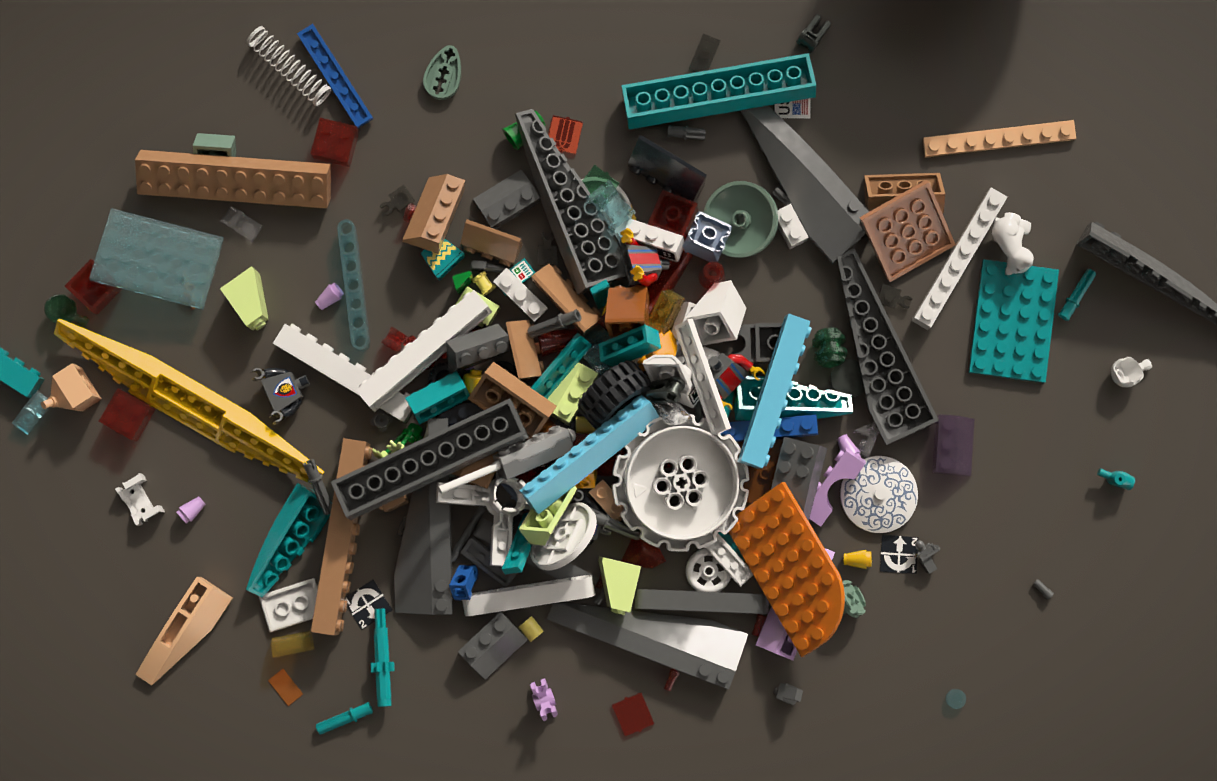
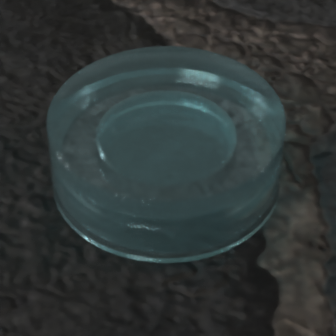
M952 689L946 695V702L951 708H962L966 703V695L959 689Z

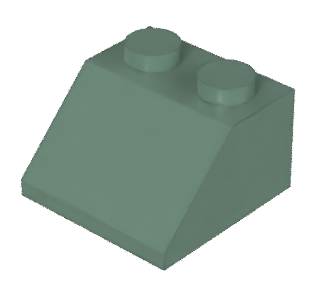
M197 133L193 143V154L236 157L235 136Z

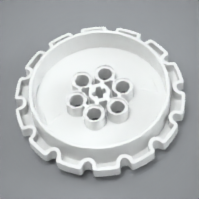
M673 414L671 421L668 422L664 416H660L646 425L644 433L639 432L638 436L624 447L626 449L625 455H617L612 472L619 479L617 483L612 484L614 502L616 505H623L624 510L620 513V516L629 529L632 531L640 529L639 537L655 547H659L661 543L665 542L667 550L679 552L689 551L691 544H695L698 549L709 546L717 541L716 534L718 532L727 534L737 523L736 510H744L749 490L743 488V483L749 481V472L747 465L737 462V456L741 452V448L730 434L712 436L706 418H702L697 423L695 416L692 414ZM685 459H690L692 465L686 470L683 468L682 463ZM667 462L673 465L670 473H666L663 470L664 464ZM699 473L704 476V481L701 484L695 482V477ZM680 477L682 480H685L681 488L679 485H676ZM659 481H665L666 489L664 491L657 489ZM696 492L698 498L695 502L691 503L688 498L689 494ZM676 495L679 502L676 506H671L669 500L672 496Z

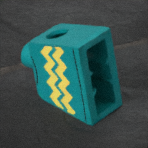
M444 239L439 254L425 249L421 252L422 257L439 281L466 257L463 251L446 239Z

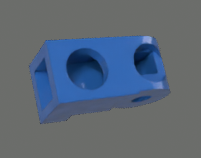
M476 565L458 566L449 584L454 600L471 599V590L478 577Z

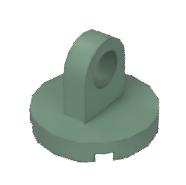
M844 580L842 581L845 593L843 615L847 613L854 618H858L866 611L864 610L866 606L865 599L856 585L852 586L851 581Z

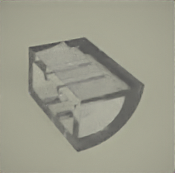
M679 402L652 403L657 413L669 424L679 425L691 418Z

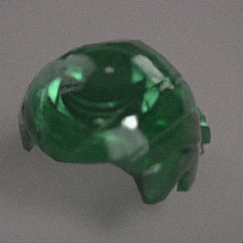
M64 294L53 295L44 304L45 315L53 323H57L58 319H62L69 323L72 321L77 322L80 326L85 327L89 322V318L77 313L75 301Z

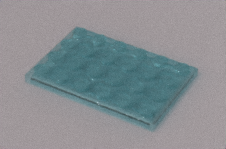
M111 208L89 278L91 281L204 309L224 237Z

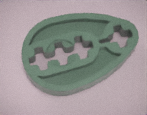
M451 45L445 46L433 57L423 77L426 92L438 100H446L454 96L459 89L461 81V61L457 49ZM453 51V55L455 56H451L450 59L447 60V55L445 53ZM444 68H447L449 74L444 76L446 83L441 85L443 92L436 94L434 88L439 86L436 80L442 77L440 70L443 71Z

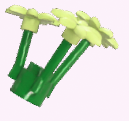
M410 423L394 442L390 440V445L386 446L387 449L385 451L383 450L380 453L373 448L374 456L381 459L389 455L390 451H392V454L404 448L407 441L414 443V441L422 440L421 434L423 429L415 423Z

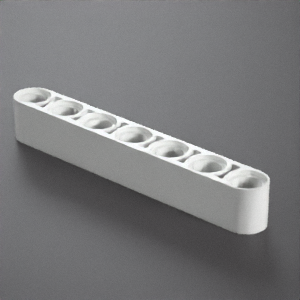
M583 575L472 593L470 600H462L465 616H474L589 598L595 595L592 575Z

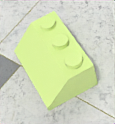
M577 363L548 397V400L557 406L551 416L570 426L579 411V399L587 391V388L598 379V373L581 363Z
M576 486L540 514H537L531 508L519 528L530 544L545 546L577 490Z

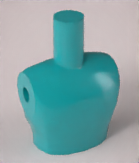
M1100 468L1097 472L1098 476L1105 478L1113 486L1131 490L1135 484V478L1123 471L1108 472Z

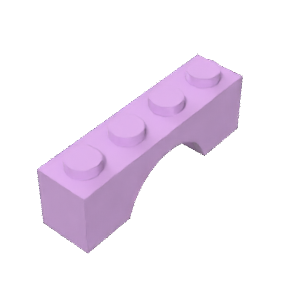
M848 448L844 452L840 450L834 459L837 461L833 468L831 466L828 467L823 475L826 478L822 483H818L809 519L819 526L823 525L833 509L828 500L830 486L840 479L848 478L854 480L866 463L864 459Z

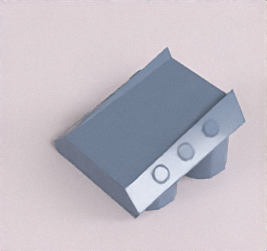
M698 211L682 246L685 253L689 252L709 261L710 264L717 263L730 235L732 225Z

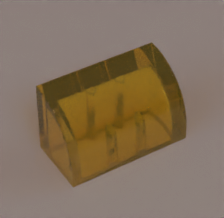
M311 630L272 638L273 657L314 650Z

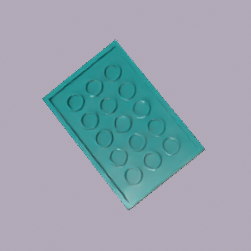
M983 259L968 373L1046 383L1059 270L1031 266L1025 272L1007 275L1005 273L1007 262Z

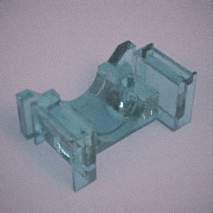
M608 180L605 184L607 188L601 184L598 189L589 196L587 195L585 199L589 204L596 200L613 223L608 228L613 233L618 226L630 219L627 216L628 214L632 217L636 212L621 199L611 180Z

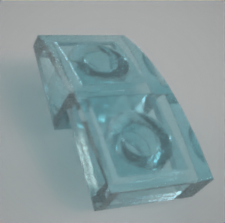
M36 391L12 424L28 435L49 409L41 407V402L48 400V398L39 391Z

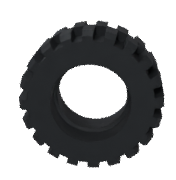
M630 360L621 362L617 366L612 367L608 372H605L587 388V391L582 394L578 401V410L592 427L597 430L604 422L610 420L640 395L646 397L647 392L652 389L650 386L651 381L635 362Z

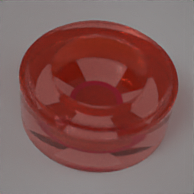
M412 203L408 205L403 221L410 223L416 205Z

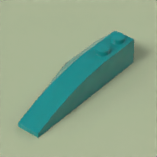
M747 376L735 388V420H751L765 376H757L760 380H756L753 376ZM792 381L794 382L790 393L787 392L786 400H788L787 406L784 411H781L779 418L816 414L817 419L852 414V398L849 394L828 389L823 391L817 389L816 386L809 385L807 387Z
M300 483L296 484L263 543L246 588L247 591L263 597L279 580V575L284 570L287 571L290 568L291 562L296 556H301L310 541L313 542L321 532L330 514L325 515L316 494L312 489Z

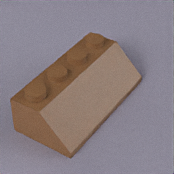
M940 173L864 175L866 209L870 212L927 180L931 185L942 213H944L945 190Z
M449 174L429 177L402 242L439 254L464 194L465 180Z
M547 264L531 276L533 283L562 314L569 313L575 309L579 310L582 319L572 324L585 337L601 322L600 312L595 307L591 309L586 304L588 300L583 294L577 295L573 290L575 287L568 279L565 281L560 276L562 272L555 265L552 267L550 264Z
M495 362L485 371L468 397L470 401L483 410L511 399L529 437L526 440L532 439L533 435L540 432L557 407Z

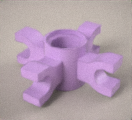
M544 678L541 679V686H536L535 682L530 684L536 709L540 711L543 721L547 720L546 714L552 713L553 717L558 715L551 688L548 689Z

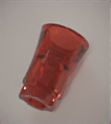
M709 262L700 270L699 281L704 288L710 289L714 283L725 281V272L720 263ZM711 271H714L716 273V276H710L709 273Z
M577 329L553 330L539 335L538 340L542 357L561 352L575 336Z

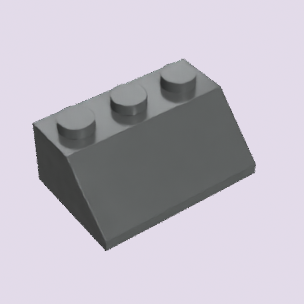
M522 170L473 198L488 225L493 229L501 227L541 202L540 196Z
M495 324L447 340L446 350L449 373L459 372L503 357L509 352L508 334L499 324Z
M501 611L458 652L484 679H487L528 639Z

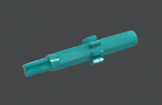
M385 608L374 609L375 663H371V673H376L378 707L392 706L390 672L395 671L394 662H390L389 638L388 628H386Z

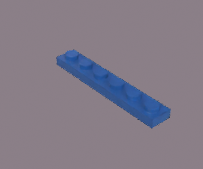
M311 24L298 32L297 35L357 129L373 120L372 115L315 26Z
M817 415L782 417L780 427L775 430L774 436L776 439L818 435ZM751 420L729 422L731 428L720 434L721 436L730 434L736 442H744Z

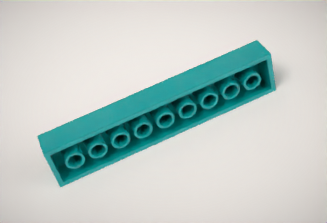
M809 53L621 85L629 129L816 97V81Z

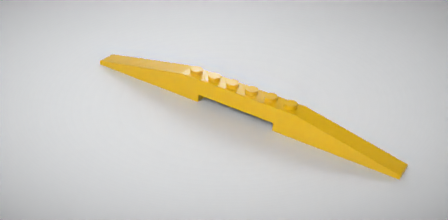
M62 319L57 320L54 334L74 349L76 347L83 352L81 355L87 360L92 359L99 365L98 368L102 372L106 370L114 376L113 380L119 385L123 383L129 388L128 392L233 453L236 451L241 452L248 459H258L263 461L262 464L265 466L273 465L278 467L280 472L285 474L288 472L296 475V478L308 482L309 478L303 463L309 459L250 412L151 355ZM317 466L319 473L323 476L324 471Z

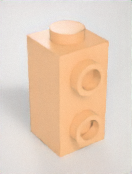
M602 480L595 488L589 491V494L609 514L610 518L618 519L620 522L622 520L620 513L624 510L623 505L615 504L612 489Z

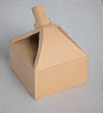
M72 363L52 376L51 395L48 397V400L41 402V407L43 409L58 407L83 412L102 398L83 368Z

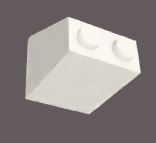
M731 280L714 283L690 311L686 319H693L702 346L737 340L746 306Z

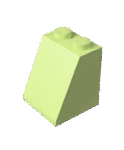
M251 266L221 287L220 290L245 325L251 330H260L269 319L261 276Z
M599 556L598 561L607 606L612 608L611 611L614 613L625 615V611L631 612L641 566Z

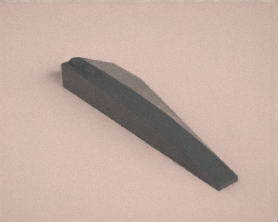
M769 106L740 110L743 118L751 127L750 131L758 140L762 153H765L768 159L767 162L781 188L785 190L788 201H790V204L792 203L796 215L805 227L804 230L808 237L828 260L833 263L837 260L838 255L841 256L867 235L859 217L869 211L821 157Z
M530 109L515 113L523 146L541 202L577 295L590 292L589 288L604 280L611 284L626 278L621 258L625 247L621 242L619 234L615 233L610 227L612 224L608 218L605 219L599 205L594 203L590 197L591 193L573 168H570L566 162L567 158L555 146L556 142L553 138L549 137L545 126L534 110Z
M448 418L428 419L424 438L447 428ZM450 474L412 492L394 573L395 613L441 615L452 614L454 611L453 596L449 587L453 578L451 504L436 503L437 483L450 482Z

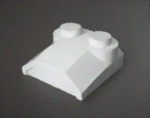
M653 355L643 361L642 364L651 382L670 377H679L686 383L684 390L691 389L692 382L690 378L692 372L687 366L682 365L674 355Z

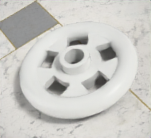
M705 548L696 551L689 558L686 565V577L689 584L698 592L722 591L728 585L731 576L725 570L718 572L716 565L718 562L714 558L713 562H704V556H712ZM695 563L701 564L699 572L693 571ZM706 568H712L713 572L711 575L705 573ZM700 576L707 581L704 586L697 582ZM718 576L721 581L714 585L711 580Z

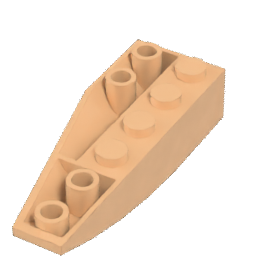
M196 577L155 640L136 675L150 685L158 681L212 631L233 597L204 578Z

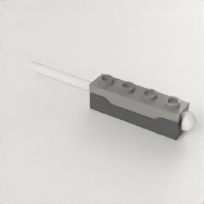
M553 426L546 433H537L532 436V439L522 440L511 448L506 447L499 450V453L492 455L495 461L493 464L438 487L440 494L494 471H497L499 477L503 479L513 478L568 453L573 447L572 443L576 439V434L572 429Z

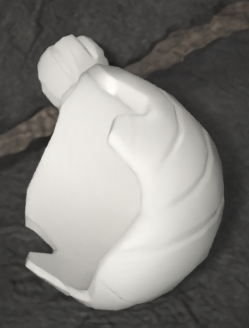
M1132 357L1119 359L1111 367V376L1117 385L1126 388L1132 387L1143 379V371L1150 370L1152 364L1148 359L1143 360L1141 363H1138Z

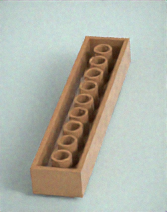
M140 150L135 159L137 194L314 208H327L331 199L330 164Z
M343 438L336 479L366 466L368 459H372L373 448L370 447L371 444L365 441ZM335 491L311 632L327 635H339L340 631L343 632L345 621L342 620L343 612H346L348 605L345 597L346 593L350 592L351 582L348 579L349 574H352L354 569V562H351L352 555H355L357 551V543L354 542L355 536H359L360 532L359 517L353 520L346 518Z

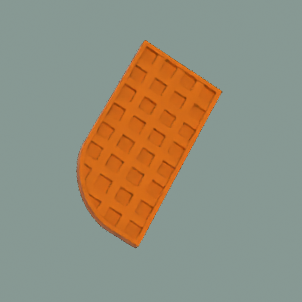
M781 482L736 515L738 521L729 531V534L799 655L805 657L826 643L836 632L844 611L845 593L838 570L787 484Z

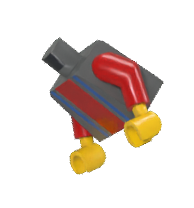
M629 228L620 232L622 235L621 242L627 244L621 258L629 285L642 284L645 287L651 285L658 280L662 270L669 269V260L659 259L657 249L638 243L633 238V232Z
M721 353L718 357L712 356L708 360L721 401L722 399L725 400L749 375L748 371H751L752 376L756 380H760L756 376L758 371L765 374L760 367H754L752 362L740 354L726 356L724 353ZM722 401L723 406H727V408L732 410L731 404Z

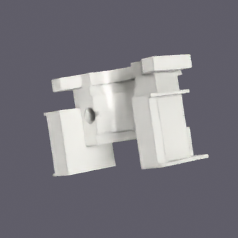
M141 473L122 483L125 487L124 490L121 487L115 489L130 509L136 526L143 524L141 522L142 519L148 522L147 519L156 513H165L162 506L157 505L153 507L141 486L143 482L147 481Z

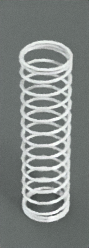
M263 26L256 28L248 37L246 44L249 47H254V51L259 52V56L264 57L265 61H270V66H275L276 71H281V76H286V80L291 81L292 86H297V90L302 91L303 96L308 95V100H313L314 106L320 105L329 96L331 87L327 86V84L324 85L314 98L309 99L310 94L322 83V79L314 84L309 93L304 94V90L314 82L317 75H313L307 81L304 88L298 89L299 84L310 75L311 70H308L297 84H293V80L304 71L306 65L301 66L293 78L288 80V75L298 67L300 60H297L287 74L283 75V69L292 63L295 55L289 57L282 69L277 70V65L289 55L290 51H285L277 63L272 65V60L283 51L284 45L274 52L271 59L266 60V56L277 47L279 40L275 41L264 55H261V50L271 43L274 36L268 37L261 48L255 50V46L263 41L268 34V31H265ZM262 30L258 37L250 43L253 36ZM325 91H327V92L325 93V95L317 102V100L319 99V97H320Z

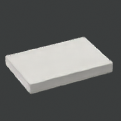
M315 578L266 593L263 597L259 596L270 633L313 619L318 592Z

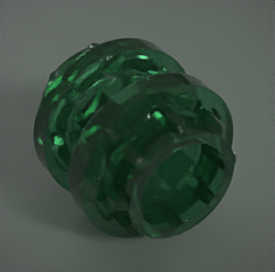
M833 327L818 330L814 335L815 338L812 339V346L818 348V351L814 353V360L818 361V364L824 368L842 365L845 357L848 355L847 349L841 347L846 342L845 335L841 334L838 328Z

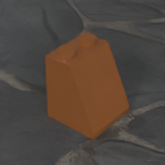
M635 285L633 287L615 286L608 289L605 325L610 338L617 337L642 325L649 326V292L647 287L642 285Z

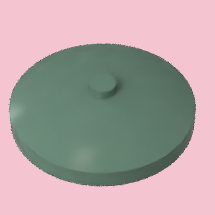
M734 181L718 188L708 199L703 212L732 225L730 235L722 251L723 254L731 257L745 258L760 253L771 243L778 227V210L771 195L761 186L747 181Z

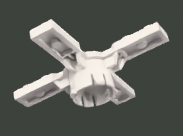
M496 471V479L490 482L488 489L464 484L440 494L438 487L446 483L438 482L436 503L486 506L487 510L494 515L491 532L490 566H503L512 544L513 517L523 509L531 510V507L519 491L526 485L523 480L517 482L519 479L515 477L508 480L499 477ZM499 484L510 485L515 490L517 504L514 509L507 507L501 509L502 506L498 501L494 502L496 500V489Z

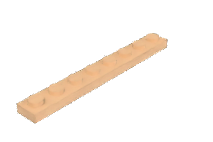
M1074 120L924 137L923 147L926 158L1071 141L1076 139Z

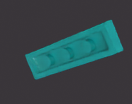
M576 333L531 388L548 399L591 348L592 344L579 333Z
M524 513L503 564L502 571L505 575L523 571L533 545L527 541L519 530L528 513Z

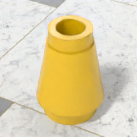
M862 550L844 554V565L867 569V567L872 566L871 552Z

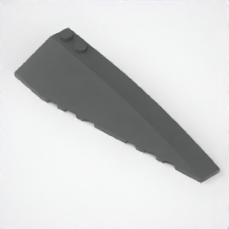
M1091 222L1087 225L1077 242L1078 246L1217 325V303L1192 283L1157 259L1121 239V235L1105 230L1102 224Z
M855 248L841 256L838 255L837 260L869 412L885 445H888L929 427L939 420Z
M565 602L553 603L547 620L726 689L730 688L748 636L747 633L707 619L632 610L631 612L625 611V615L612 612V608Z

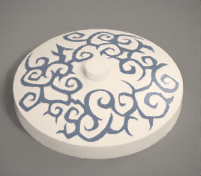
M885 456L865 458L866 463L854 480L844 478L840 489L842 508L849 520L865 531L886 533L896 530L904 525L915 511L918 500V489L915 479L906 466L893 458Z

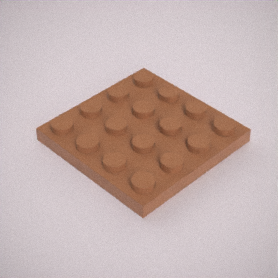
M927 180L859 217L889 282L956 245L931 185Z

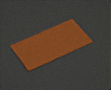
M284 669L268 680L288 706L303 695Z

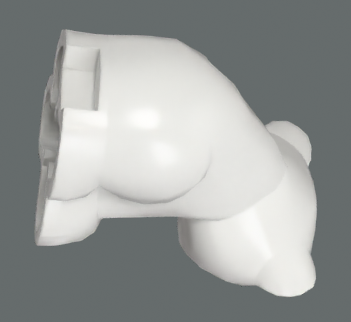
M1011 212L1005 213L1003 218L996 217L992 229L994 241L999 244L1007 256L1005 272L1007 275L1027 271L1033 265L1034 260L1032 252L1022 247L1023 235L1029 234L1031 223L1022 220L1019 215Z

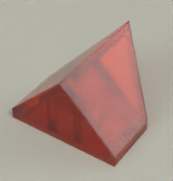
M641 538L639 540L631 539L621 562L651 569L666 561L659 547H655Z

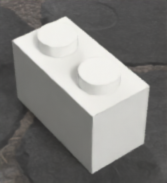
M789 204L778 210V229L789 249L806 242L809 237L792 205Z

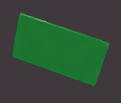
M471 271L452 277L458 295L472 283L474 277Z

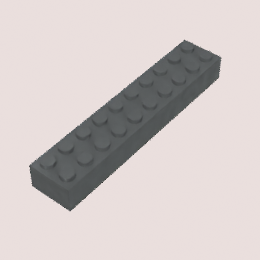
M508 399L331 481V484L346 518L353 520L529 437L511 399Z

